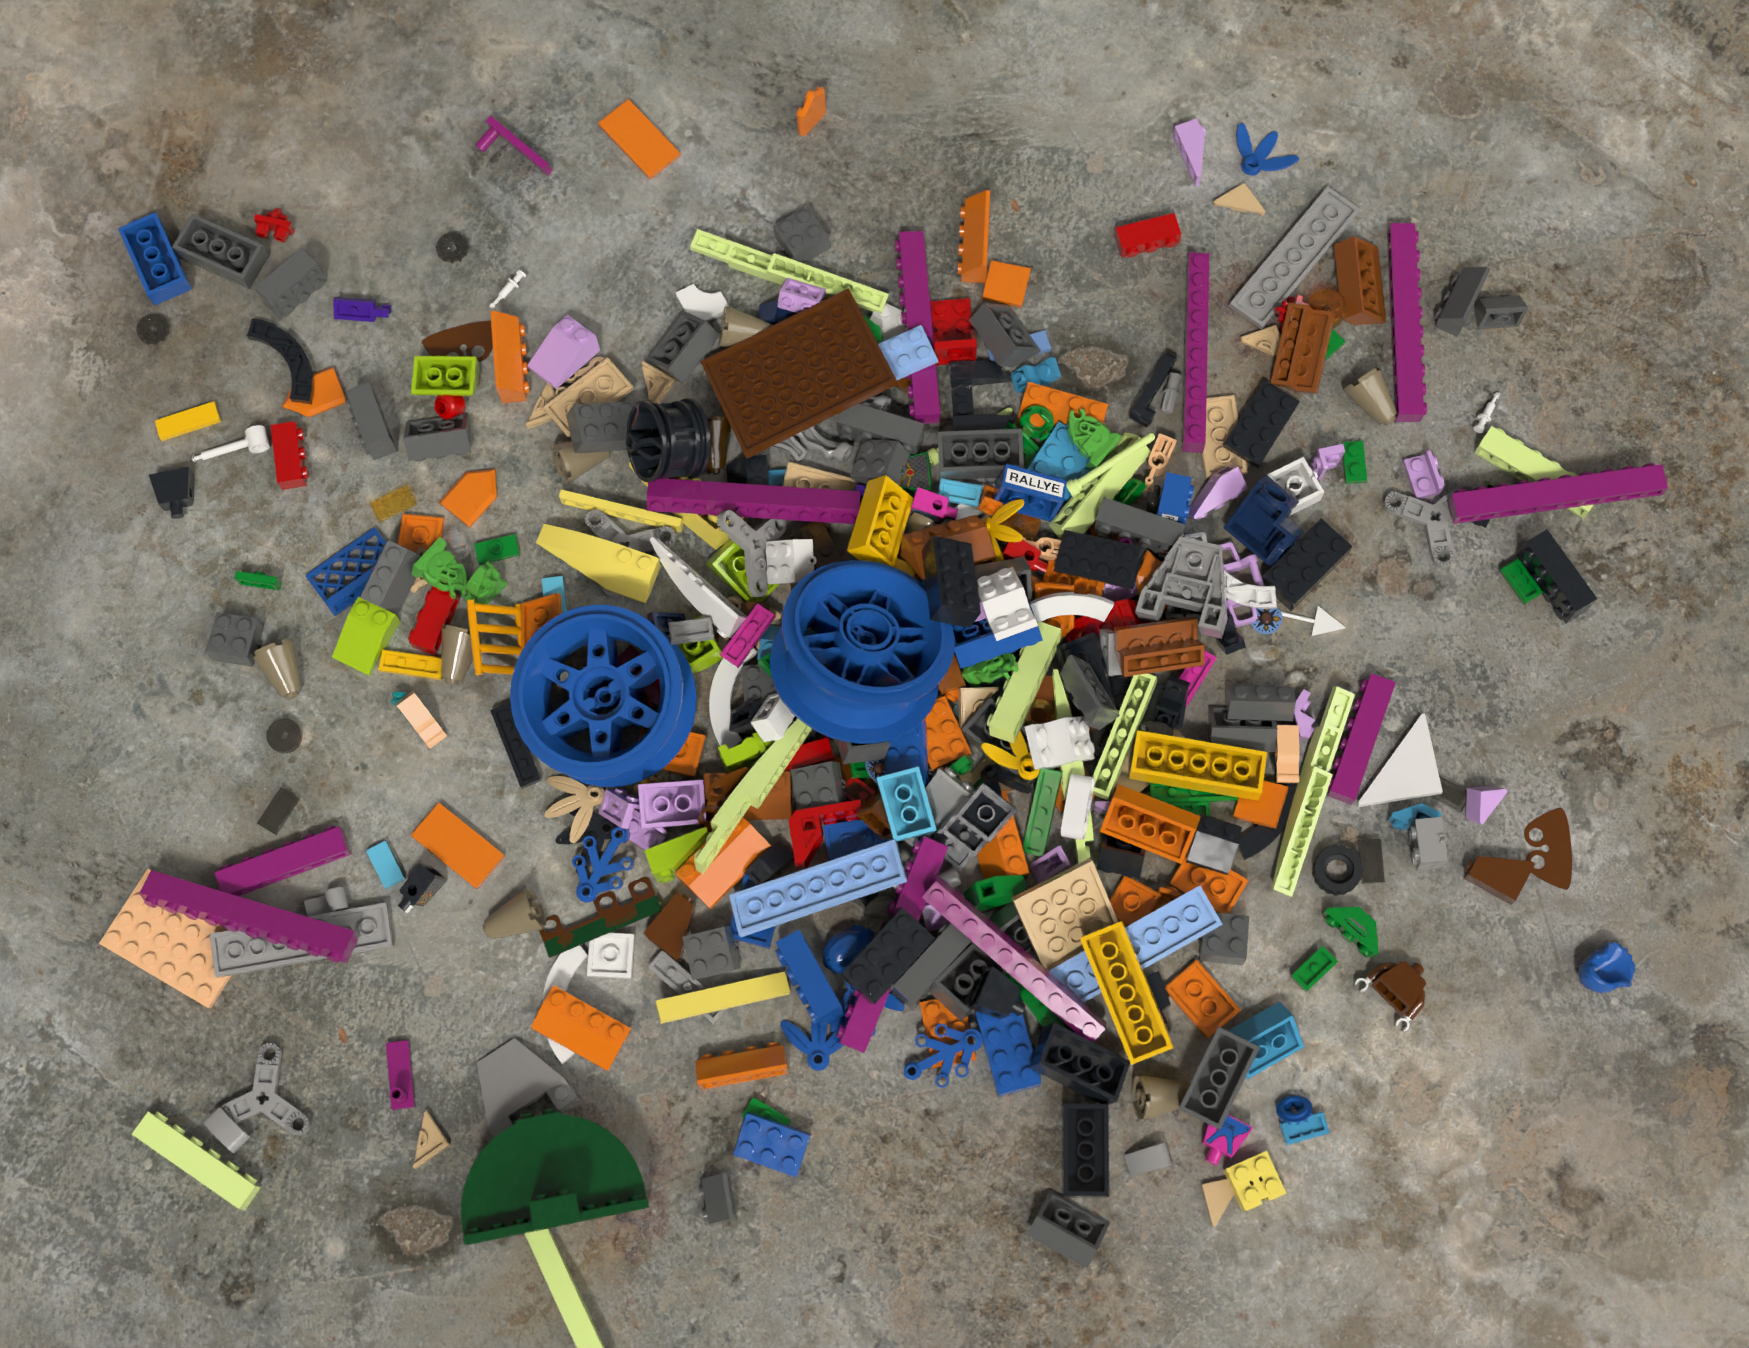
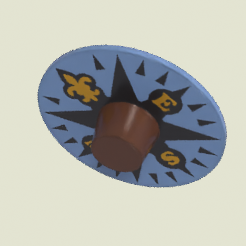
M1256 608L1258 618L1255 623H1251L1252 627L1261 634L1276 632L1283 620L1279 608Z
M884 760L865 761L869 776L877 783V777L885 776Z

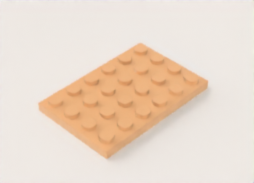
M147 869L99 944L211 1009L231 976L215 977L210 934L228 931V929L218 924L217 926L209 925L204 920L198 918L196 920L189 919L184 914L178 912L172 914L158 906L156 908L147 906L140 895V891L151 871Z

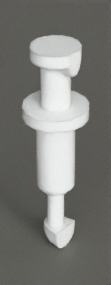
M518 269L517 275L513 279H507L509 282L498 293L496 300L488 305L490 308H495V305L501 299H504L514 287H519L517 285L522 277H526L520 269Z
M1499 392L1493 394L1492 401L1488 402L1483 413L1478 415L1479 423L1474 426L1475 432L1483 433L1484 425L1490 424V416L1495 408L1494 403L1500 396Z

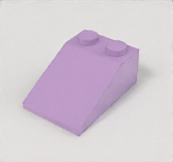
M566 315L551 329L527 367L557 389L600 351L597 337L572 317Z
M703 780L638 784L641 828L699 825V814L705 808ZM706 812L703 815L704 821H706Z

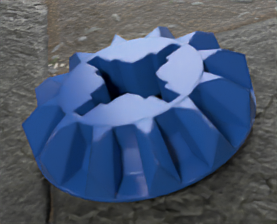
M1290 1095L1278 1102L1276 1113L1280 1117L1281 1122L1287 1121L1289 1125L1296 1122L1299 1125L1300 1121L1307 1122L1308 1117L1312 1116L1313 1108L1307 1098L1300 1095ZM1293 1106L1298 1113L1295 1114L1292 1112Z

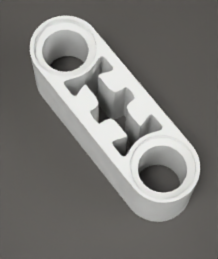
M1077 774L1071 775L1061 826L1062 837L1084 840L1094 791V777Z

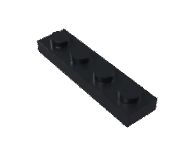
M509 702L490 710L521 789L542 781L531 752L516 728L511 703Z

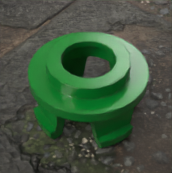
M1040 405L1027 407L1020 416L1023 437L1026 440L1030 437L1039 438L1041 441L1045 440L1054 427L1052 413ZM1033 414H1040L1045 423L1041 427H1036L1032 425L1030 417Z

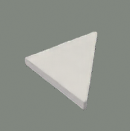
M1425 713L1421 714L1359 800L1358 807L1442 794L1443 791Z

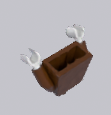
M1405 961L1399 964L1395 962L1381 963L1367 973L1365 979L1359 978L1355 982V985L1359 982L1366 984V987L1360 992H1365L1368 989V984L1373 982L1371 987L1401 1016L1405 1014L1404 1018H1398L1395 1021V1027L1400 1021L1403 1020L1406 1026L1402 1031L1409 1029V1021L1411 1019L1414 1020L1424 1007L1425 991L1423 988L1426 985V981L1421 977L1424 968L1419 963H1413L1411 966Z

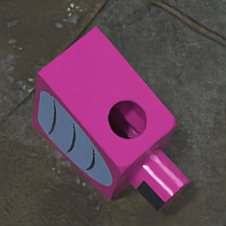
M917 487L913 496L911 512H916L930 518L936 524H940L943 518L952 521L956 520L959 509L947 506L949 498Z

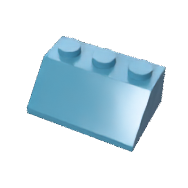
M919 767L876 778L892 837L895 841L912 839L936 831Z

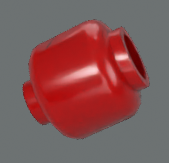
M438 395L435 399L434 408L441 418L449 420L459 417L464 413L465 401L461 395Z

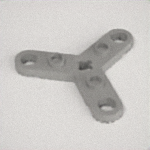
M1470 482L1461 483L1434 505L1411 496L1408 497L1400 492L1387 494L1383 502L1385 510L1425 526L1433 564L1441 569L1449 567L1454 560V553L1448 527V521L1452 519L1448 500L1454 491L1460 489L1473 491L1476 489V486ZM1392 498L1398 499L1400 506L1397 508L1391 507L1389 500ZM1431 513H1432L1433 515H1436V514L1439 515L1438 521H1437V520H1433V521H1432V520L1430 519L1431 516H1432ZM1438 553L1447 554L1449 560L1440 562L1437 558Z
M600 510L589 511L585 517L587 528L598 538L625 546L629 544L628 548L646 554L655 552L650 542L652 536L660 539V535L667 532L671 534V539L668 542L663 541V543L670 548L676 542L675 531L668 526L627 535ZM594 516L601 517V522L595 526L590 523V519ZM603 588L605 595L610 598L621 596Z
M733 511L720 512L719 516H717L719 529H722V532H725L733 542L744 550L746 576H748L747 585H749L747 587L749 589L748 592H751L750 595H753L752 597L764 596L768 589L764 551L766 549V542L776 541L785 533V520L766 519L755 529H752ZM726 518H729L728 521L730 520V522H728V523H730V524H728V525H727V522H726Z
M271 1042L263 1044L258 1051L253 1090L220 1107L235 1123H241L255 1115L264 1113L291 1134L302 1136L310 1129L311 1122L309 1117L277 1094L282 1050L278 1045ZM269 1048H273L276 1053L272 1060H266L264 1056L265 1051ZM263 1093L269 1097V1100L265 1101L264 1105L258 1100V1097L263 1096ZM217 1107L216 1109H214V1111L211 1113V1115H212L218 1108H220V1107ZM297 1118H302L304 1127L296 1131L293 1128V1122Z

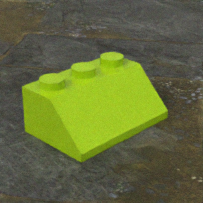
M414 356L411 395L474 396L479 387L480 366L477 357Z

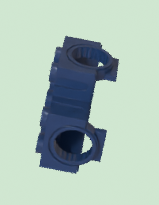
M1268 475L1257 481L1223 527L1270 567L1293 546L1304 531L1288 518L1291 510L1297 506L1299 501Z

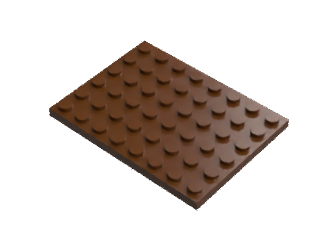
M849 288L700 361L746 458L760 453L898 385Z

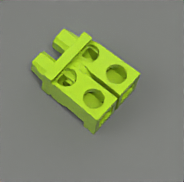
M756 732L753 734V737L746 738L742 744L728 749L726 744L718 747L719 756L726 772L731 773L744 767L754 766L775 741L763 742Z

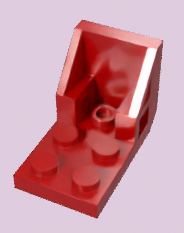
M970 298L930 301L934 352L938 359L936 366L949 365V362L976 361V337L973 326L969 321L972 317Z
M1124 599L1114 602V606L1104 622L1088 616L1075 619L1074 628L1066 635L1067 642H1071L1095 632L1098 634L1100 641V629L1114 631L1116 627L1152 622L1138 619L1136 614L1138 601Z
M861 800L795 810L788 823L797 872L807 869L823 842L820 825L836 824L838 821L844 820L846 822L859 820L856 812L861 807Z

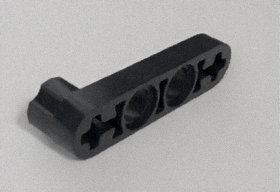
M1167 352L1133 407L1129 419L1146 428L1150 425L1156 411L1150 409L1149 405L1173 368L1177 356Z

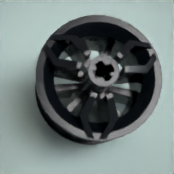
M685 398L680 401L661 404L640 401L633 406L627 422L626 449L632 468L640 480L654 482L668 477L694 479L704 473L710 457V431L706 415L696 400Z

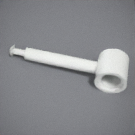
M261 425L249 427L245 430V439L201 452V455L198 456L193 455L192 460L196 463V460L210 459L248 447L251 453L265 452L270 448L266 428Z

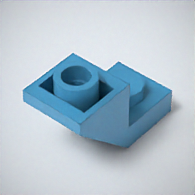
M1053 357L1046 359L1036 367L1024 365L1010 374L1016 393L1025 392L1028 382L1047 386L1061 377L1056 358Z
M1421 803L1393 812L1387 821L1392 823V827L1403 831L1404 829L1408 830L1412 826L1415 817L1419 819L1440 817L1442 813Z

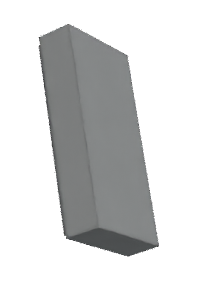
M711 617L668 622L671 645L714 640Z

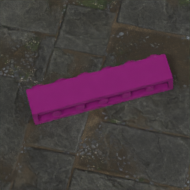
M1372 673L1368 679H1363L1360 691H1363L1361 699L1357 698L1353 710L1356 711L1354 718L1350 717L1346 729L1350 731L1348 737H1343L1339 749L1343 751L1341 757L1337 756L1333 769L1336 771L1334 777L1331 778L1327 796L1351 805L1356 800L1396 682Z
M330 826L325 828L324 832L320 834H309L304 836L301 841H290L283 844L282 848L265 850L258 857H246L239 864L222 866L220 871L214 872L219 889L222 892L242 896L352 855L345 833L340 827Z

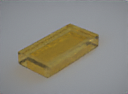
M408 485L371 502L370 505L379 523L416 506L417 503Z

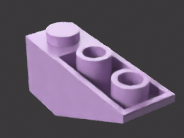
M1230 464L1212 474L1190 507L1188 517L1196 520L1202 519L1207 516V512L1223 507L1229 499H1236L1242 496L1243 491L1247 490L1248 487L1239 467Z

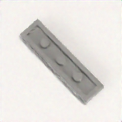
M663 950L648 966L653 973L679 995L706 989L700 982L693 980L692 976ZM729 1008L702 1015L715 1025Z

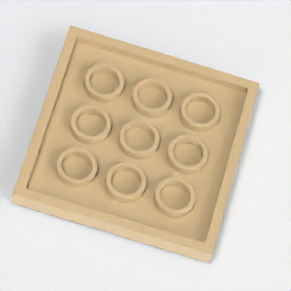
M1090 858L1011 898L1039 963L1048 971L1085 951L1080 940L1081 937L1118 923L1094 863Z

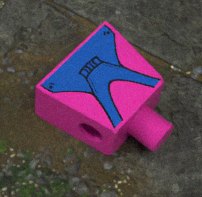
M1227 1115L1220 1130L1207 1124L1201 1143L1210 1149L1205 1161L1217 1166L1222 1155L1229 1159L1232 1158L1253 1127L1230 1115Z

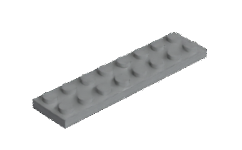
M1327 186L1230 302L1229 307L1262 330L1276 314L1274 313V308L1281 307L1282 301H1287V298L1302 283L1359 214L1361 209Z
M387 903L307 916L353 930L358 941L352 954L393 947ZM228 930L210 934L216 978L327 959V957L320 955L318 957L312 956L301 949L297 951L292 950L281 943L272 944L261 937L252 938L241 931L232 932Z

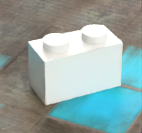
M778 693L768 695L752 719L751 724L763 742L778 741L784 736V732L793 722L795 715L791 713L782 702Z

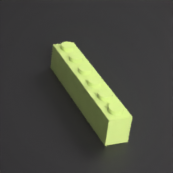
M1493 426L1490 427L1475 451V454L1520 481L1527 480L1531 483L1537 482V480L1542 478H1550L1552 480L1558 479L1563 475L1578 476L1574 472H1568L1561 468L1557 462L1546 459L1539 451L1531 450L1524 446L1522 441L1509 437L1502 429L1494 428ZM1593 505L1567 509L1585 518Z
M1125 432L1099 465L1141 439L1140 436ZM1144 446L1082 486L1083 489L1080 490V493L1075 497H1071L1049 524L1060 540H1062L1065 530L1084 534L1094 524L1104 497L1112 500L1150 455L1151 451L1147 446Z
M1037 621L1043 641L1021 648L1020 659L1017 662L1018 671L1016 673L1014 670L1011 671V678L1007 679L1004 684L1003 696H999L996 701V711L994 714L991 713L988 718L987 726H989L990 736L1011 743L1015 742L1057 651L1056 647L1061 642V628Z
M1151 674L1133 676L1119 710L1120 716L1115 720L1094 772L1095 784L1093 795L1110 801L1157 684L1156 676Z
M158 1111L155 1114L151 1112L146 1113L132 1133L133 1136L238 1209L246 1210L261 1188L255 1184L257 1179L248 1173L245 1175L239 1173V1167L231 1161L223 1162L220 1159L221 1154L212 1148L209 1151L203 1148L202 1145L204 1143L198 1138L192 1136L190 1139L184 1134L186 1132L185 1129L177 1124L172 1126L167 1123L168 1118Z

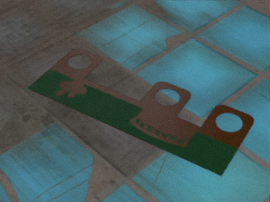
M643 877L628 885L633 901L623 906H619L614 892H607L597 896L593 902L598 916L563 930L557 915L547 917L546 921L553 920L557 924L556 929L552 932H545L543 929L539 930L548 957L551 958L661 912V907L649 878ZM637 883H646L647 890L645 893L636 894L634 892V886ZM604 897H610L613 900L611 907L607 909L599 906V901Z

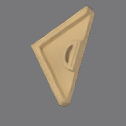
M1245 183L1213 201L1214 207L1221 206L1244 213H1257L1260 216L1265 215L1266 212Z
M1273 325L1240 337V342L1277 357L1281 335L1277 326Z
M642 361L649 400H652V403L661 404L674 385L675 379Z
M548 383L541 396H539L533 412L526 423L527 429L552 421L543 409L544 405L556 397L553 387Z
M999 687L958 688L960 728H963L994 693L999 690Z
M428 1111L424 1112L413 1164L414 1169H418L450 1146V1143Z
M1228 1179L1201 1185L1212 1227L1217 1225L1234 1195Z

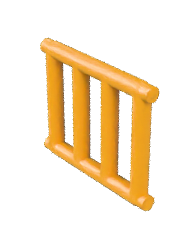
M471 599L467 600L475 675H482L483 673L513 675L515 666L482 664L481 652L520 655L521 604H516L513 607L475 603ZM476 612L515 615L516 627L477 623ZM479 632L517 635L519 647L480 644Z

